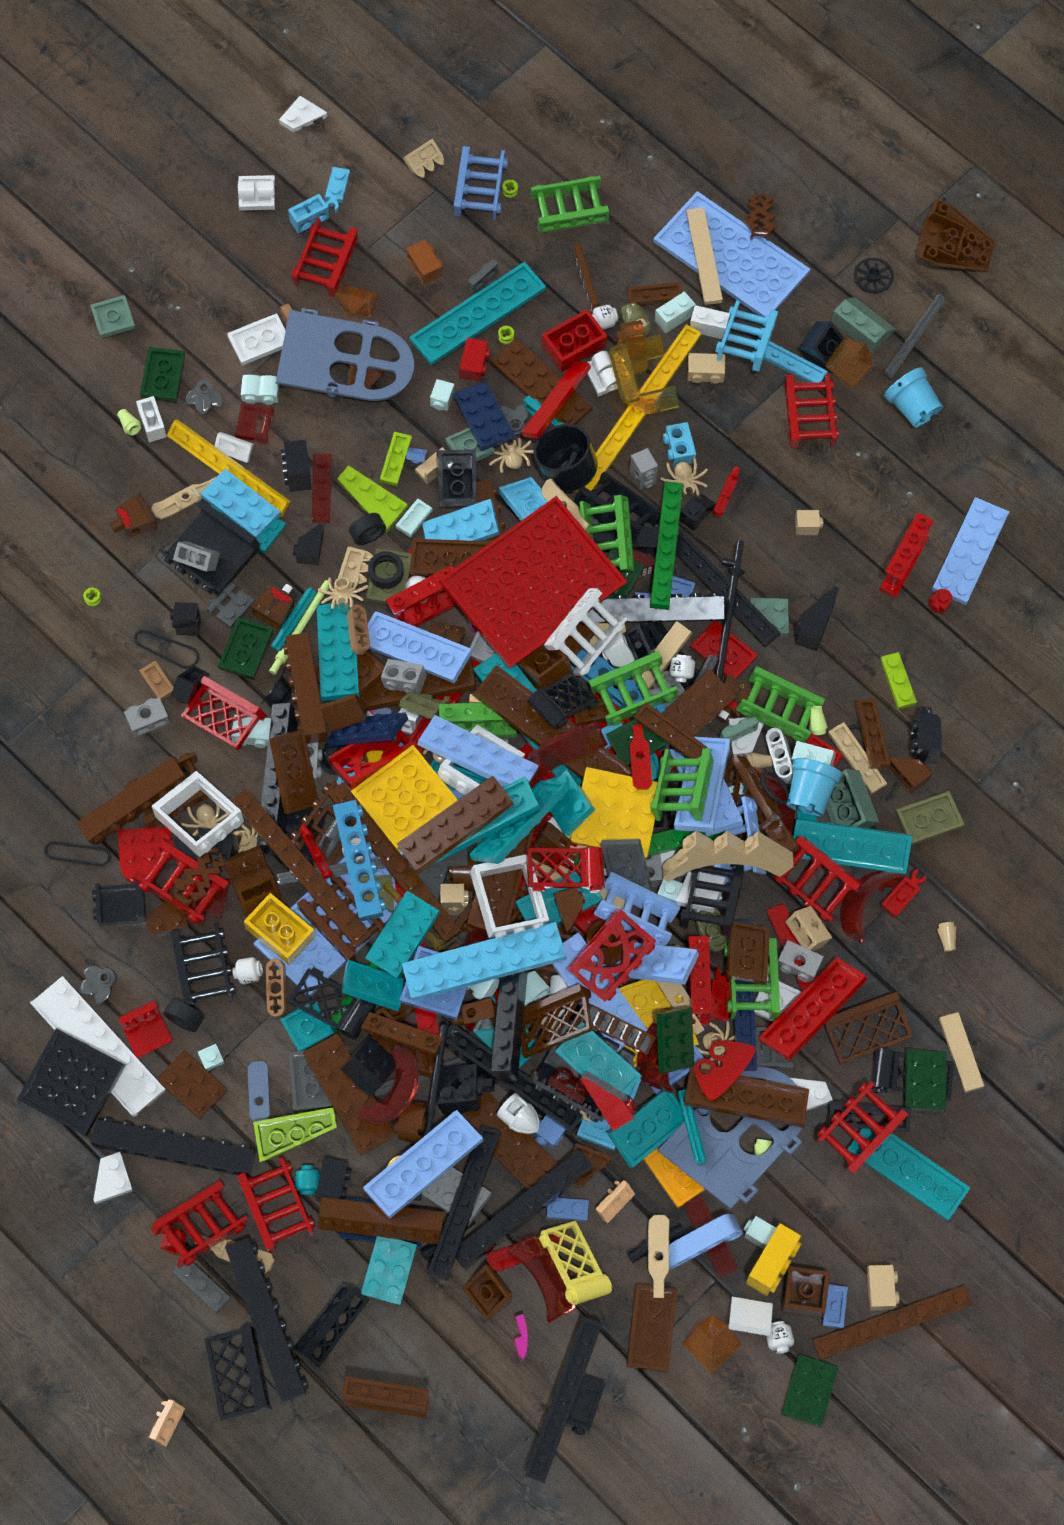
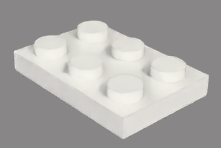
M276 313L229 332L227 337L243 366L282 350L286 330Z

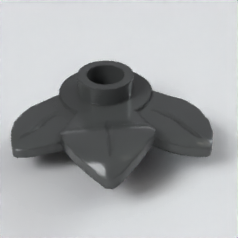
M200 380L197 382L195 389L188 392L186 404H195L197 411L204 416L211 408V405L218 408L222 407V396L220 392L213 389L210 381ZM207 386L208 388L206 391H202L201 387Z
M521 404L514 411L502 405L501 410L515 435H520L525 428L524 422L528 418L525 406Z
M90 966L83 971L86 979L81 983L80 993L85 995L94 994L96 1003L101 1004L111 995V986L115 983L116 975L109 968L101 969L98 966ZM107 974L108 979L103 981V976Z

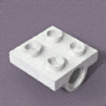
M274 175L239 176V210H275Z
M607 351L599 352L592 357L591 361L586 362L590 363L591 366L586 375L597 396L631 384V379L616 351L610 354Z

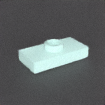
M417 499L396 524V529L411 538L431 514L433 508Z

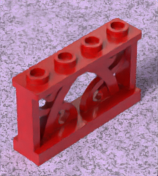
M400 729L393 743L391 740L349 744L329 756L328 759L333 771L338 774L350 790H353L412 745L417 750L418 748L414 741H411ZM400 742H402V743L404 744V746H402V747H400V746H398V745L400 744ZM368 751H384L379 761L375 763H362ZM355 772V775L352 777L348 775V773Z
M617 909L566 970L604 1002L606 1000L610 1001L617 993L615 991L620 984L624 985L630 977L628 974L632 969L636 970L643 961L641 959L645 954L649 955L654 950L656 940L624 911ZM624 920L634 931L626 934L620 922ZM611 934H614L615 939H617L618 937L620 939L616 942L611 943L609 941V936ZM633 935L641 936L643 939L642 947L635 949L634 943L638 941L632 940L629 942L628 938ZM602 944L608 947L622 944L623 955L621 965L602 967L604 956L599 947ZM630 953L635 954L630 960ZM593 955L599 956L597 967L594 966L597 961L593 962L591 960ZM581 968L593 973L590 982L579 973ZM619 973L618 976L614 979L612 974ZM598 974H601V984L604 979L609 980V985L606 989L597 988L595 980Z

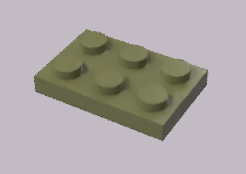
M376 548L375 554L382 551L397 554L401 558L404 567L403 578L396 587L381 589L369 581L366 601L387 604V598L405 590V585L410 576L411 553ZM382 562L375 567V573L382 579H388L397 573V568L391 562Z
M950 791L896 809L895 812L904 833L912 835L911 846L963 828L965 825Z

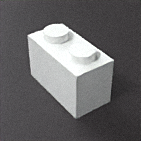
M695 305L690 326L702 332V335L723 339L730 313Z
M154 396L136 401L149 443L166 438L165 428Z

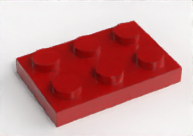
M715 620L690 645V649L705 661L709 655H714L718 658L723 626ZM731 632L729 634L723 676L727 678L730 675L737 679L757 659L758 654Z

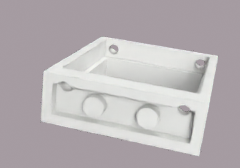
M476 725L470 731L522 758L525 756L523 752L479 725ZM445 759L439 767L437 775L440 779L464 795L480 785L451 767L454 762Z
M197 771L152 805L155 817L199 857L209 852L215 844L224 840L230 832L240 827L244 822L241 810ZM201 790L229 816L196 842L168 815Z
M526 855L507 858L499 864H477L470 870L489 938L495 937L500 939L511 933L515 935L518 932H525L527 929L539 928L549 921L541 891H533L532 888H528L537 919L495 927L481 877L522 869L528 888ZM534 873L533 882H538L536 874Z

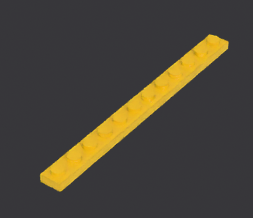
M687 324L682 329L596 452L598 469L594 478L585 486L591 491L596 488L601 473L608 471L698 342L702 332Z

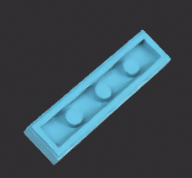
M769 341L764 360L808 383L822 382L828 371Z

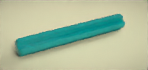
M312 588L306 589L272 642V649L275 651L282 649L283 643L286 642L285 636L291 635L316 596L317 592Z
M687 1089L678 1091V1098L695 1162L698 1165L706 1163V1155L693 1107L684 1106Z

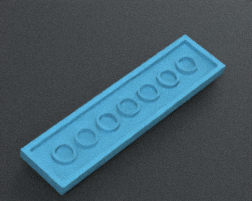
M553 922L536 929L531 928L525 932H518L515 935L514 933L508 934L504 938H494L402 963L411 1000L416 1001L567 959L557 924Z

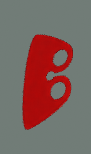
M715 1041L710 1046L709 1053L714 1060L721 1061L722 1066L717 1067L715 1062L710 1059H700L695 1063V1077L709 1100L718 1098L736 1081L754 1056V1046L735 1041ZM718 1045L724 1046L726 1054L721 1057L714 1054V1048ZM708 1063L711 1066V1072L708 1074L701 1073L699 1065Z

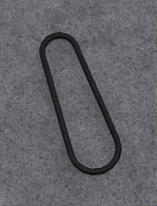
M145 629L139 630L134 634L135 644L181 668L187 669L198 663L199 653L189 645ZM145 632L189 648L195 652L196 660L191 665H182L138 643L136 637L139 633Z

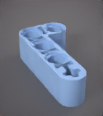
M733 1214L722 1215L669 1244V1269L682 1265L724 1241L729 1242L743 1235Z

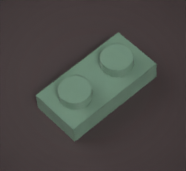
M756 717L745 718L735 726L725 727L721 732L720 738L730 739V742L756 731L759 722Z

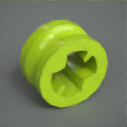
M506 180L502 185L503 195L507 198L515 197L518 193V184L514 180ZM507 187L508 189L509 187H513V190L511 189V191H508Z
M503 326L498 331V339L502 344H509L514 340V330L510 326Z
M93 587L86 589L83 594L86 604L89 606L98 605L101 602L99 590ZM92 594H95L96 597H94L93 600H90L89 597H91Z

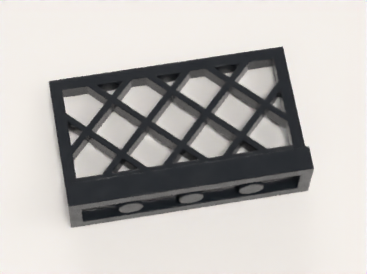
M249 1325L242 1327L240 1330L205 1339L220 1421L259 1411L271 1410L255 1328ZM241 1335L242 1344L239 1349H236L230 1345L233 1337ZM220 1341L225 1344L218 1355L212 1352V1342ZM227 1347L236 1351L231 1362L222 1358ZM239 1354L246 1357V1364L242 1370L233 1365ZM220 1359L229 1364L223 1375L216 1372V1365ZM231 1367L240 1371L234 1383L226 1378ZM244 1374L250 1378L251 1382L247 1390L238 1386ZM223 1380L232 1384L227 1395L220 1392V1385ZM236 1387L245 1392L239 1403L230 1398ZM247 1395L254 1398L255 1407L246 1409L242 1406ZM228 1400L237 1405L231 1414L225 1415L223 1407Z

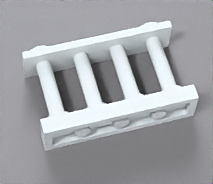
M591 588L586 591L544 644L548 650H560L568 656L569 660L576 666L573 671L575 676H583L589 672L591 664L614 635L624 628V623L627 620L625 616L614 618L599 602L598 598L602 592L598 588ZM591 607H594L610 623L605 632L587 616V612ZM580 621L599 638L593 646L576 630V626ZM571 635L588 652L582 661L565 645V639Z

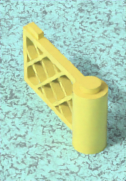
M576 1220L543 1230L540 1233L539 1240L543 1248L548 1249L567 1287L565 1296L568 1302L572 1305H578L611 1293L612 1285L610 1279L605 1274H602ZM572 1228L575 1238L565 1235L566 1229ZM553 1234L559 1237L558 1244L552 1242L548 1235ZM563 1239L572 1243L571 1250L561 1246ZM575 1246L583 1249L584 1256L574 1252ZM559 1251L569 1255L567 1262L559 1258ZM572 1257L581 1261L580 1268L570 1264ZM584 1264L591 1266L594 1273L590 1274L584 1271ZM568 1269L578 1273L575 1279L570 1280L567 1274Z

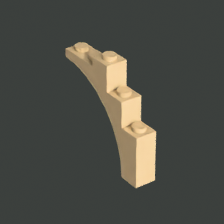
M695 831L683 840V849L664 862L663 879L670 882L679 875L693 869L719 864L753 866L781 877L793 868V852L760 832H756L748 837L746 841H743L726 831L713 841L700 832Z

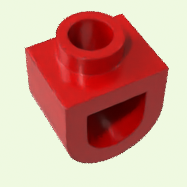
M946 589L937 590L929 599L928 605L934 612L944 615L952 602L951 592Z
M172 1228L185 1247L187 1235L182 1229ZM163 1234L160 1249L178 1256V1251L167 1236Z

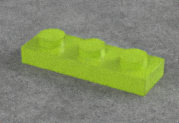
M394 432L380 476V483L398 487L407 451L411 445V435Z
M899 652L882 656L880 661L897 709L915 706L917 701Z

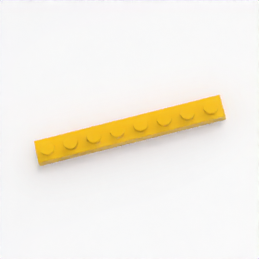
M178 419L173 421L167 434L170 439L220 474L224 469H227L281 511L279 518L284 516L291 502L181 421Z

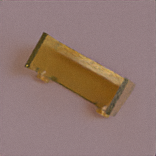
M661 334L615 345L609 350L621 401L646 414L679 407L675 385L641 394L636 374L643 373L648 369V360L665 355Z

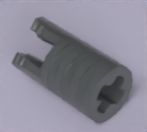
M333 819L317 844L322 851L327 842H331L326 850V855L329 857L341 841L336 819Z

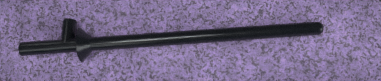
M737 540L734 560L722 558L721 565L733 567L727 569V572L731 575L716 668V676L721 681L725 666L738 578L745 573L744 570L740 569L744 541Z
M447 1024L440 1026L439 1036L443 1037V1042L435 1057L423 1137L432 1131L448 1032ZM422 1193L413 1200L421 1201Z

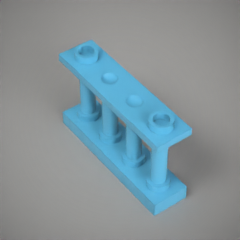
M736 300L735 306L730 307V319L722 342L718 341L715 351L718 353L717 360L721 361L723 352L750 359V362H754L752 370L759 372L775 327L778 311L771 310L770 315L765 317L738 310L740 301ZM738 317L760 323L765 328L759 329L735 322V319ZM732 329L757 335L761 340L757 339L756 341L730 333ZM727 341L753 347L757 352H748L726 346Z

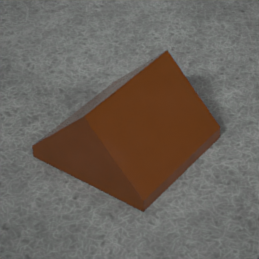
M356 694L319 706L330 732L365 721L368 712L367 703Z
M488 1264L463 1287V1290L486 1321L512 1303V1295Z

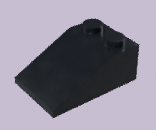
M436 450L439 506H471L476 504V450Z
M834 587L805 613L803 619H799L794 637H797L796 645L818 651L836 601L838 587Z

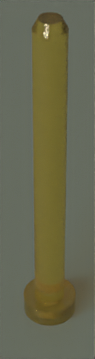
M385 882L383 888L399 904L402 899L401 895L389 882ZM431 930L426 935L433 944L432 948L434 951L440 950L446 943L442 938L438 939Z

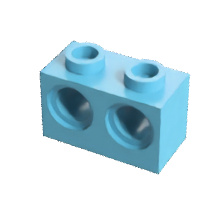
M320 194L288 209L289 221L298 234L309 229L312 223L315 224L317 217L321 219V222L329 219L328 206Z
M688 422L666 426L663 440L664 444H668L669 447L667 450L669 461L672 460L674 467L679 462L693 463V458H696V451Z

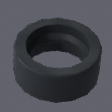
M369 513L354 521L349 528V532L356 544L365 545L382 536L386 530V525L380 514Z
M382 551L376 553L368 563V576L376 587L390 589L396 587L401 582L404 567L401 558L397 554ZM382 562H391L396 565L397 573L391 578L382 579L376 575L375 567Z
M175 999L169 1002L163 1012L164 1016L171 1022L191 1032H196L204 1019L196 1009Z

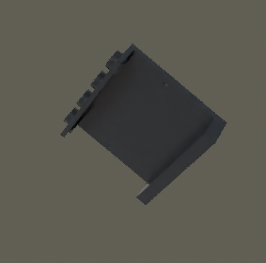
M201 499L197 504L201 512L168 551L160 548L159 552L163 555L161 559L168 565L174 564L175 569L182 575L184 573L189 575L188 578L194 584L200 583L203 585L202 589L208 594L212 592L219 596L261 545L254 536ZM188 541L220 552L216 570L206 572L173 560L177 543Z

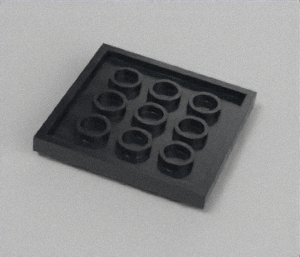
M56 1028L17 1100L87 1137L126 1065Z

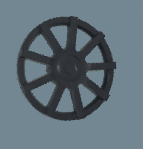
M866 258L859 262L854 270V281L862 291L878 294L888 290L894 280L892 267L880 258ZM876 260L875 267H870L868 261ZM879 261L886 265L881 270L878 268ZM864 263L868 271L860 269V265ZM886 270H890L891 275H881ZM857 272L865 274L866 276L858 278ZM881 279H890L888 284H885ZM868 280L864 286L860 283V281ZM877 282L881 284L883 288L877 289ZM870 283H873L874 289L867 287Z

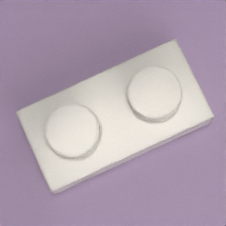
M222 432L217 434L216 448L227 456L246 463L250 461L254 444Z

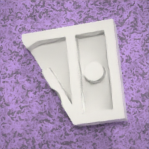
M299 96L279 119V124L295 132L304 126L313 124L314 120L321 117L325 119L327 112Z
M745 718L729 719L728 724L729 726H735ZM759 722L756 731L731 742L732 757L735 755L744 756L749 752H753L764 725L763 723Z
M790 1078L798 1087L809 1089L806 1111L833 1101L826 1082Z
M120 1152L100 1159L94 1194L95 1204L133 1191Z

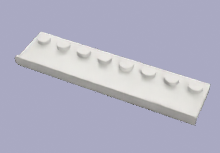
M63 976L30 1002L54 1031L57 1028L126 1065L111 1094L132 1117H136L140 1111L146 1106L148 1107L166 1091Z

